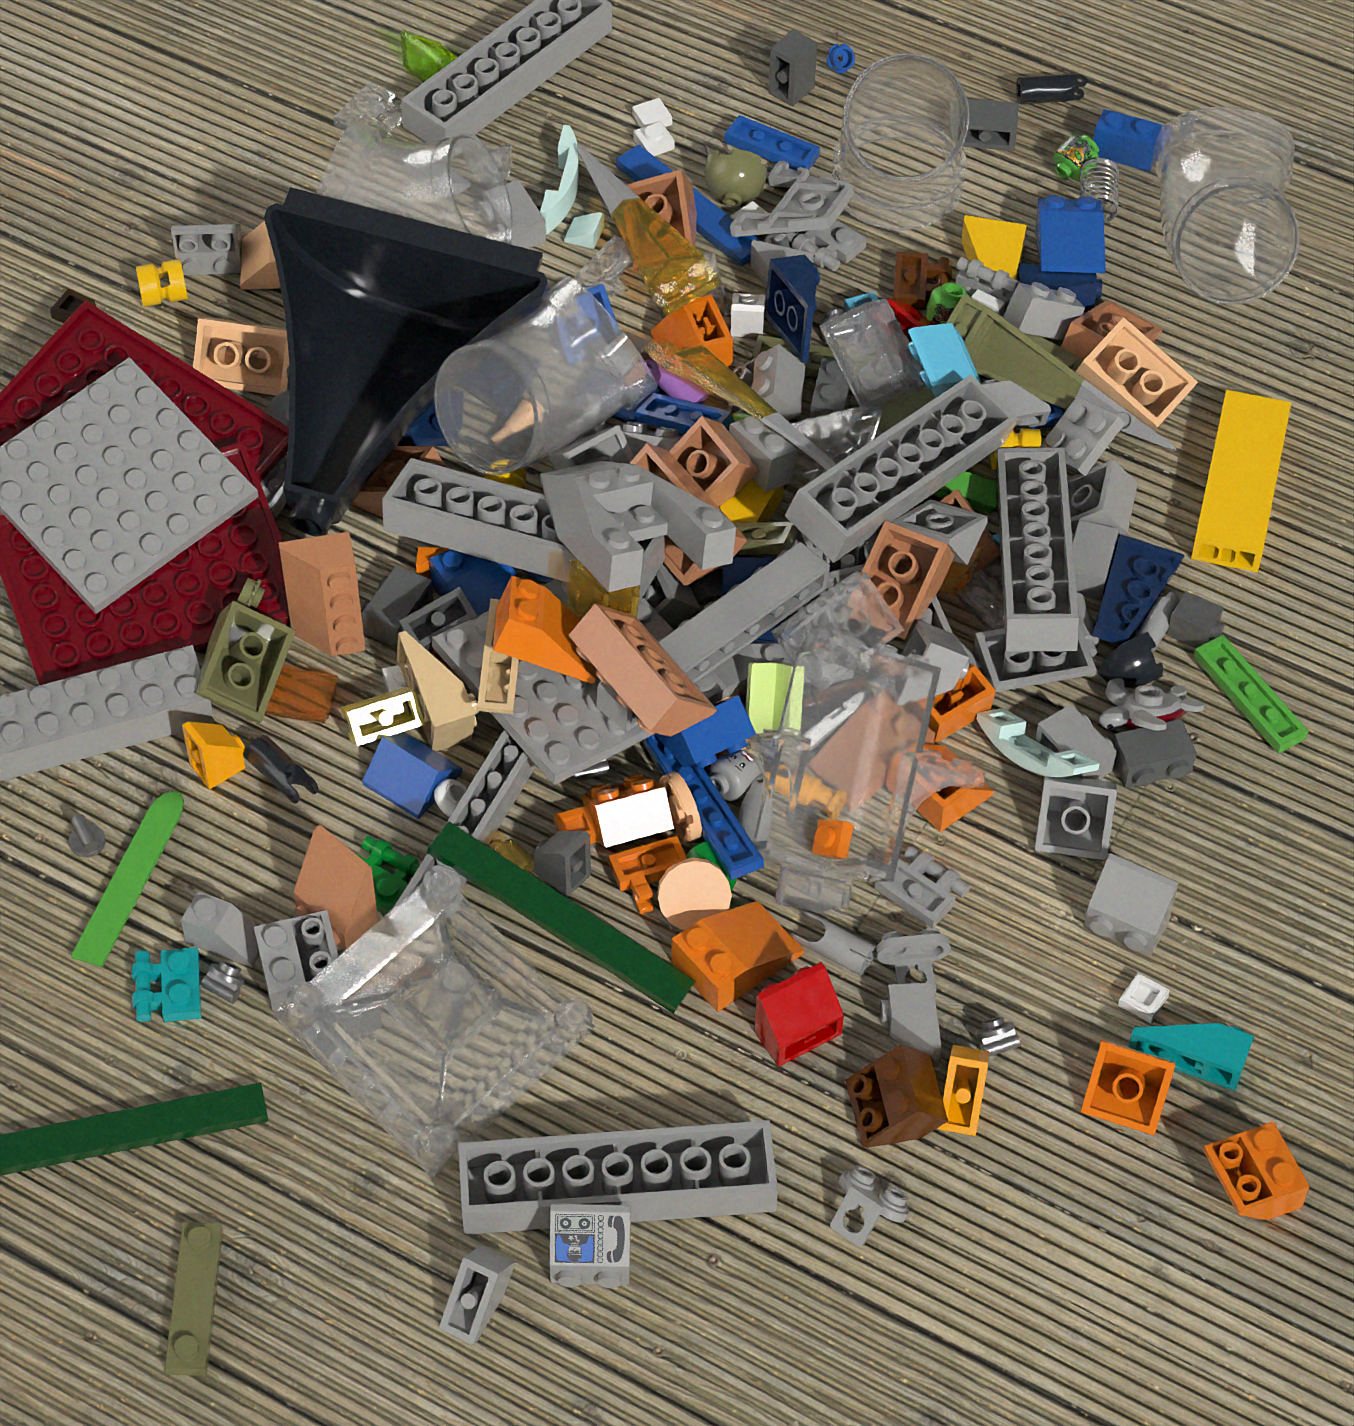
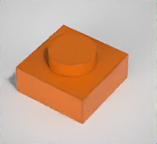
M588 805L553 815L557 832L586 831L590 834V844L599 842V832Z
M819 819L811 855L820 858L847 860L854 824L841 820Z

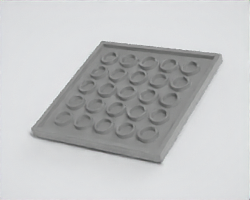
M130 357L0 446V511L95 614L258 498V490Z
M557 579L542 585L581 620L596 603L635 615L656 640L665 638L674 631L644 598L639 603ZM489 611L432 637V647L477 698ZM520 659L513 714L490 712L554 785L651 736L639 725H636L627 733L624 732L623 729L596 708L597 687L601 681L597 675L594 684ZM713 671L695 683L712 704L727 697L728 687Z

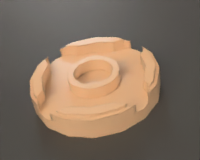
M675 771L663 775L659 784L665 787L676 835L681 839L684 838L685 843H691L700 839L702 836L700 816L685 780Z
M693 857L684 859V861L678 864H673L666 870L659 881L657 897L660 910L668 922L681 930H685L700 919L727 911L730 906L731 890L729 881L719 866L707 859Z

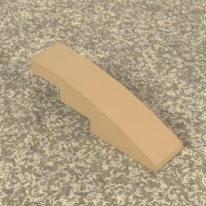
M490 599L477 711L513 714L519 659L493 651L496 607L499 600Z

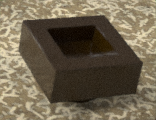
M67 289L50 308L51 317L65 323L85 300L96 306L95 300Z

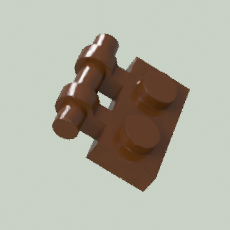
M897 251L893 300L911 305L913 308H924L925 299H930L932 291L951 281L952 268L949 266V259L940 257L937 259V263H928V253ZM926 279H933L936 284H928Z

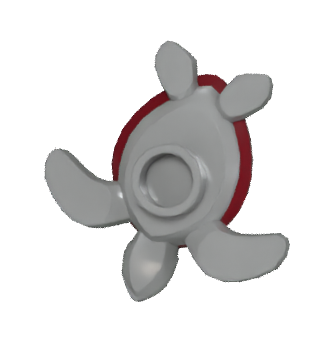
M1115 678L1108 682L1106 696L1117 707L1104 711L1100 715L1099 722L1109 730L1117 729L1123 725L1132 730L1138 728L1165 730L1167 727L1166 722L1179 720L1187 712L1203 711L1204 704L1194 699H1184L1187 694V689L1184 685L1173 686L1169 694L1164 693L1158 687L1142 685L1135 689V693L1130 694L1124 687V680Z

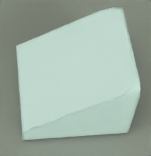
M597 212L574 217L564 242L594 249L604 229V213Z

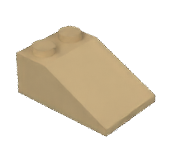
M406 631L399 632L397 663L406 686L416 692L425 725H422L430 748L434 751H439L471 741L473 728L477 726L475 714L479 713L474 694H467L463 682Z

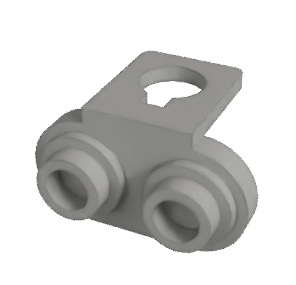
M936 928L924 929L918 935L904 936L901 932L897 931L883 935L882 941L876 947L877 958L881 963L894 965L897 984H907L905 977L910 973V967H917L918 973H921L926 978V983L933 982L936 995L937 990L931 961L944 958L950 953L949 938L941 934Z
M856 1165L854 1169L843 1171L838 1183L847 1194L830 1223V1227L858 1247L865 1244L880 1215L895 1222H904L909 1214L906 1203L908 1197L906 1194L890 1186L884 1190L875 1184V1174L860 1165ZM860 1205L865 1209L862 1214L864 1226L861 1231L854 1232L847 1227L845 1215L849 1210H855Z

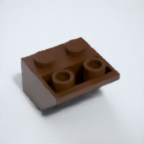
M900 1044L845 1080L863 1147L869 1148L921 1139L948 1122L931 1056Z

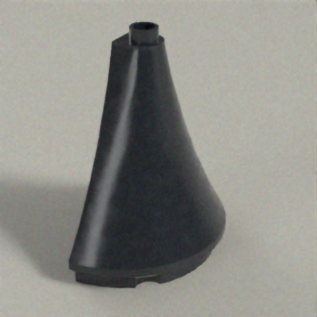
M290 187L283 205L275 203L267 208L264 220L278 271L285 309L289 354V440L283 491L287 503L292 509L289 517L291 526L307 535L315 537L327 535L330 525L341 521L343 515L371 476L417 420L446 389L493 347L527 324L538 314L543 305L548 286L545 274L539 272L543 258L542 252Z

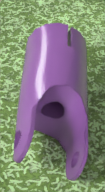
M651 347L648 354L658 366L653 361L645 360L641 365L643 371L669 397L703 405L709 393L662 349Z

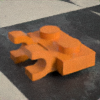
M677 836L608 856L609 866L620 892L628 889L632 890L639 914L653 911V904L650 900L653 897V892L649 883L659 881L669 867L687 859Z

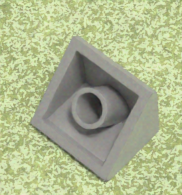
M928 500L893 520L892 523L948 544L955 555L953 561L967 565L985 529L988 516Z

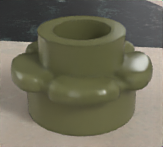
M247 578L237 603L248 608L250 605L257 608L265 592L264 588L259 587L262 582L261 579L255 581Z

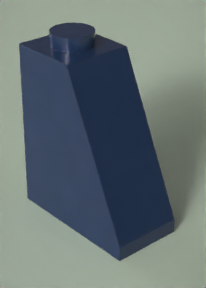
M1019 264L1017 280L1020 283L1032 285L1033 282H1038L1053 290H1058L1059 287L1069 289L1076 294V299L1085 307L1084 312H1088L1095 307V298H1101L1102 279H1097L1096 273L1041 271L1039 264Z

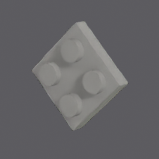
M1077 396L1042 442L1041 448H1065L1066 467L1086 476L1125 423L1119 416Z

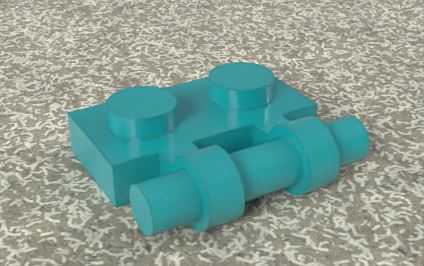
M198 947L161 951V963L159 964L150 963V953L148 951L136 952L135 963L131 967V973L136 985V992L132 994V1007L136 1010L137 1021H150L152 1010H162L164 1022L202 1019L200 955ZM161 981L162 992H151V982Z

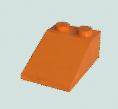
M511 576L496 607L493 651L594 684L596 680V667L579 656L576 652L578 646L568 636L581 619L545 586L529 579Z
M758 901L700 919L671 939L672 964L680 972L695 981L694 988L716 1012H719L804 954V949Z

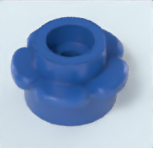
M834 44L828 50L829 56H827L826 62L830 69H834L835 73H845L854 65L855 54L848 45ZM839 55L842 57L841 61L838 60Z

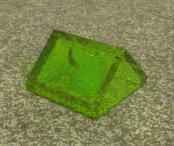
M404 29L401 33L403 67L423 83L458 58L438 41Z

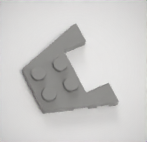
M778 161L768 175L770 186L790 189L772 213L741 210L730 225L731 235L739 237L830 229L854 196L853 186L823 174L820 178L809 175L808 169L799 167L796 171L789 168L788 162Z

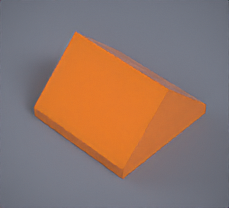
M1102 1039L1081 1113L1154 1136L1170 1088L1176 1062Z

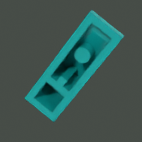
M1220 1023L1134 1027L1128 1048L1176 1062L1174 1070L1236 1091L1254 1035L1245 1033L1238 1027L1225 1026Z

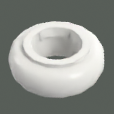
M445 779L438 783L434 791V798L437 806L445 815L451 816L466 792L467 787L453 779Z

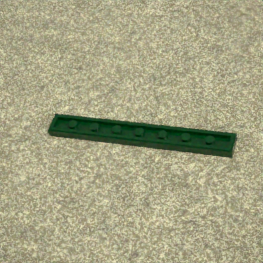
M448 821L428 846L427 854L671 1013H675L693 988L695 983L693 979Z
M262 1083L0 1134V1176L269 1122Z

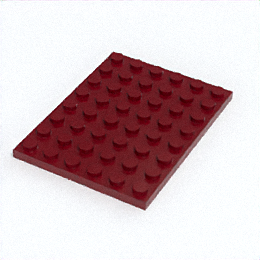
M86 300L0 392V446H2L130 357L217 449L244 441L260 483L288 451V426Z
M244 441L219 448L218 450L258 490V498L97 614L90 609L4 515H0V576L39 685L193 645L195 652L207 649L220 612L232 601L237 602L247 578L255 581L261 579L262 582L259 587L265 589L258 607L255 608L250 605L249 608L281 624L290 622L279 542L284 541Z

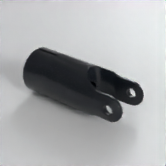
M1081 74L1018 77L1016 82L1017 101L1021 105L1081 100L1084 97V91L1078 87H1084L1087 84V78Z
M262 735L260 738L257 737L249 744L245 752V758L291 802L296 804L300 801L297 790L291 784L304 786L312 794L318 793L316 781L268 735Z

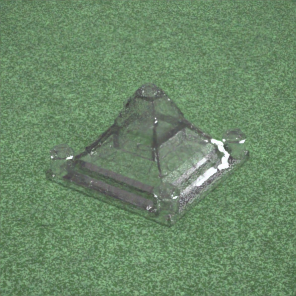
M436 865L426 872L420 886L364 933L355 943L349 946L332 963L326 966L309 983L298 984L293 987L287 994L286 1001L274 1011L273 1015L432 1179L459 1156L458 1143L474 1142L595 1028L592 1024L593 1012L589 1004L580 998L572 997L566 999L459 892L461 885L460 876L453 868L446 865Z

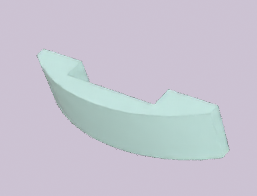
M563 125L558 144V167L564 169L559 190L545 191L540 210L545 219L546 235L554 230L566 217L577 195L579 185V154L577 140L570 125Z
M1004 708L977 713L976 719L990 741L1007 758L1030 772L1047 777H1067L1099 770L1100 763L1075 749L1055 753L1024 735L1027 721Z

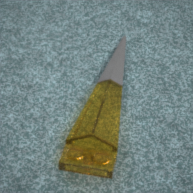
M577 144V150L607 206L652 299L666 316L722 285L719 275L706 261L702 252L584 147Z
M651 339L644 348V351L665 370L690 380L743 409L791 441L826 470L836 465L703 345L694 348L683 346L681 349L668 340L661 343Z

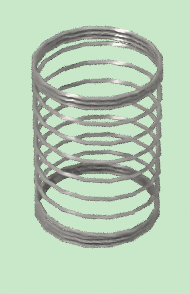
M1096 158L1087 161L1081 167L1079 195L1080 197H1086L1085 195L1088 194L1090 195L1088 197L1110 200L1106 204L1113 202L1115 207L1111 211L1115 208L1116 210L1112 215L1104 218L1107 219L1104 220V223H1108L1118 213L1119 170L1112 161ZM1099 162L1106 163L1112 166L1115 169L1116 173L1113 170L1102 166L1090 167L1084 170L1083 173L1082 170L1091 163ZM1101 167L1112 171L1116 177L1107 172L1094 171L1088 174L1102 172L1111 175L1114 180L1107 178L1111 180L1109 183L1105 181L1087 182L1086 180L1093 177L1084 179L1086 175L1083 177L1082 175L1091 168ZM1092 182H1105V183H1107V184L1094 185V184H1091V183H1092ZM1093 187V188H1107V189L1100 191V190H1091V189H1089V188ZM1096 191H1097V192H1105V193H1107V194H1104V195H1102V194L1092 195V194H1089V193H1090V192H1096Z

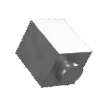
M1186 591L1171 614L1167 636L1194 648L1204 645L1221 636L1225 623L1221 622L1224 607Z

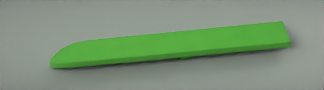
M180 792L164 793L148 809L71 955L73 959L99 967L104 966L179 822L184 807V799Z

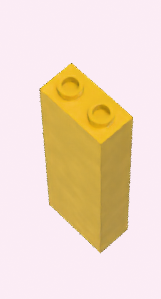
M1226 390L1191 559L1258 572L1265 544L1291 402Z

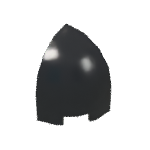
M1145 632L1121 644L1112 651L1100 665L1097 674L1106 682L1115 678H1121L1124 680V687L1134 688L1163 677V665L1161 662L1156 664L1151 649L1157 646L1150 634Z

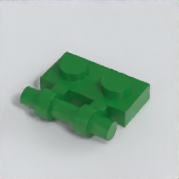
M367 836L363 840L361 848L371 854L367 859L358 854L356 855L372 867L377 911L393 920V908L409 884L407 881L414 876L419 868V860L410 854L404 856L393 850L392 844L383 839L378 841L371 836ZM384 862H387L396 867L397 870L391 874L382 869L381 866Z

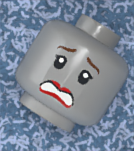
M741 749L720 757L710 767L711 781L721 796L731 802L745 797L750 789L751 782L758 775H763L759 759L752 753Z

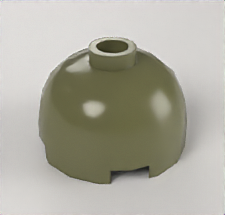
M732 149L731 155H719V150L710 153L706 159L705 181L710 192L719 200H722L724 204L739 206L741 203L754 199L762 191L767 177L768 165L761 163V156L749 151Z

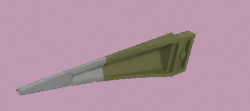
M964 294L962 295L947 323H953L960 332L979 377L987 380L996 379L999 382L1010 380L1042 401L1065 410L1068 409L1078 396L1119 416L1125 423L1120 431L1168 450L1177 451L1171 442L1094 387L991 308Z

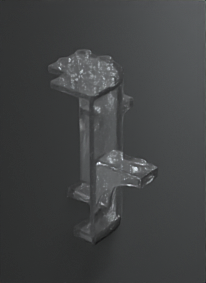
M828 637L827 641L814 640L812 644L801 646L797 649L778 729H763V733H758L748 738L746 749L755 751L758 754L763 769L762 802L753 843L765 861L823 876H827V874L840 876L845 880L894 881L904 833L909 820L919 805L933 793L948 786L965 789L983 787L986 773L973 769L974 764L972 762L962 759H952V762L941 759L942 753L938 751L923 749L940 676V667L928 664L929 659L924 656L908 654L906 657L897 654V648L890 645L876 644L875 648L861 647L857 650L848 647L849 641L837 637ZM819 819L841 820L854 824L846 859H829L811 853Z

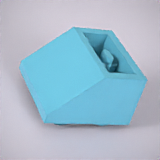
M953 323L914 327L908 330L912 342L908 343L909 349L916 361L919 360L924 369L920 372L921 377L928 390L931 389L935 397H938L969 375H972L980 384L982 383L963 338Z

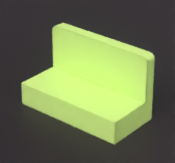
M786 662L749 663L746 713L756 733H773L784 737H799L803 666Z

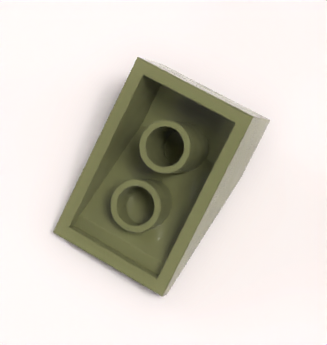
M232 601L220 612L209 639L196 694L248 719L261 723L296 630Z

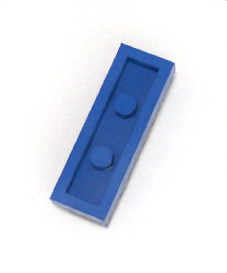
M741 115L737 117L725 132V143L755 153L774 163H778V161L788 162L789 168L796 171L799 167L810 170L820 156L819 146Z
M653 393L635 411L637 421L659 428L664 426L677 429L678 433L686 434L701 416L722 423L727 430L730 424L734 422L733 414L730 411Z

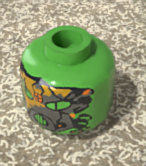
M1072 135L1068 137L1054 152L1053 160L1056 165L1054 167L1056 173L1064 180L1070 178L1080 181L1081 167L1084 163L1099 158L1097 144L1086 135ZM1097 162V163H1091V164L1087 165V166L1082 170V173H1083L1084 170H1086V169H1088V168H1090V167H1095V166H1097L1099 162ZM1094 168L1085 171L1082 177L1091 172Z
M945 283L935 288L930 295L927 305V320L933 325L946 324L962 295L970 296L962 286L955 283Z

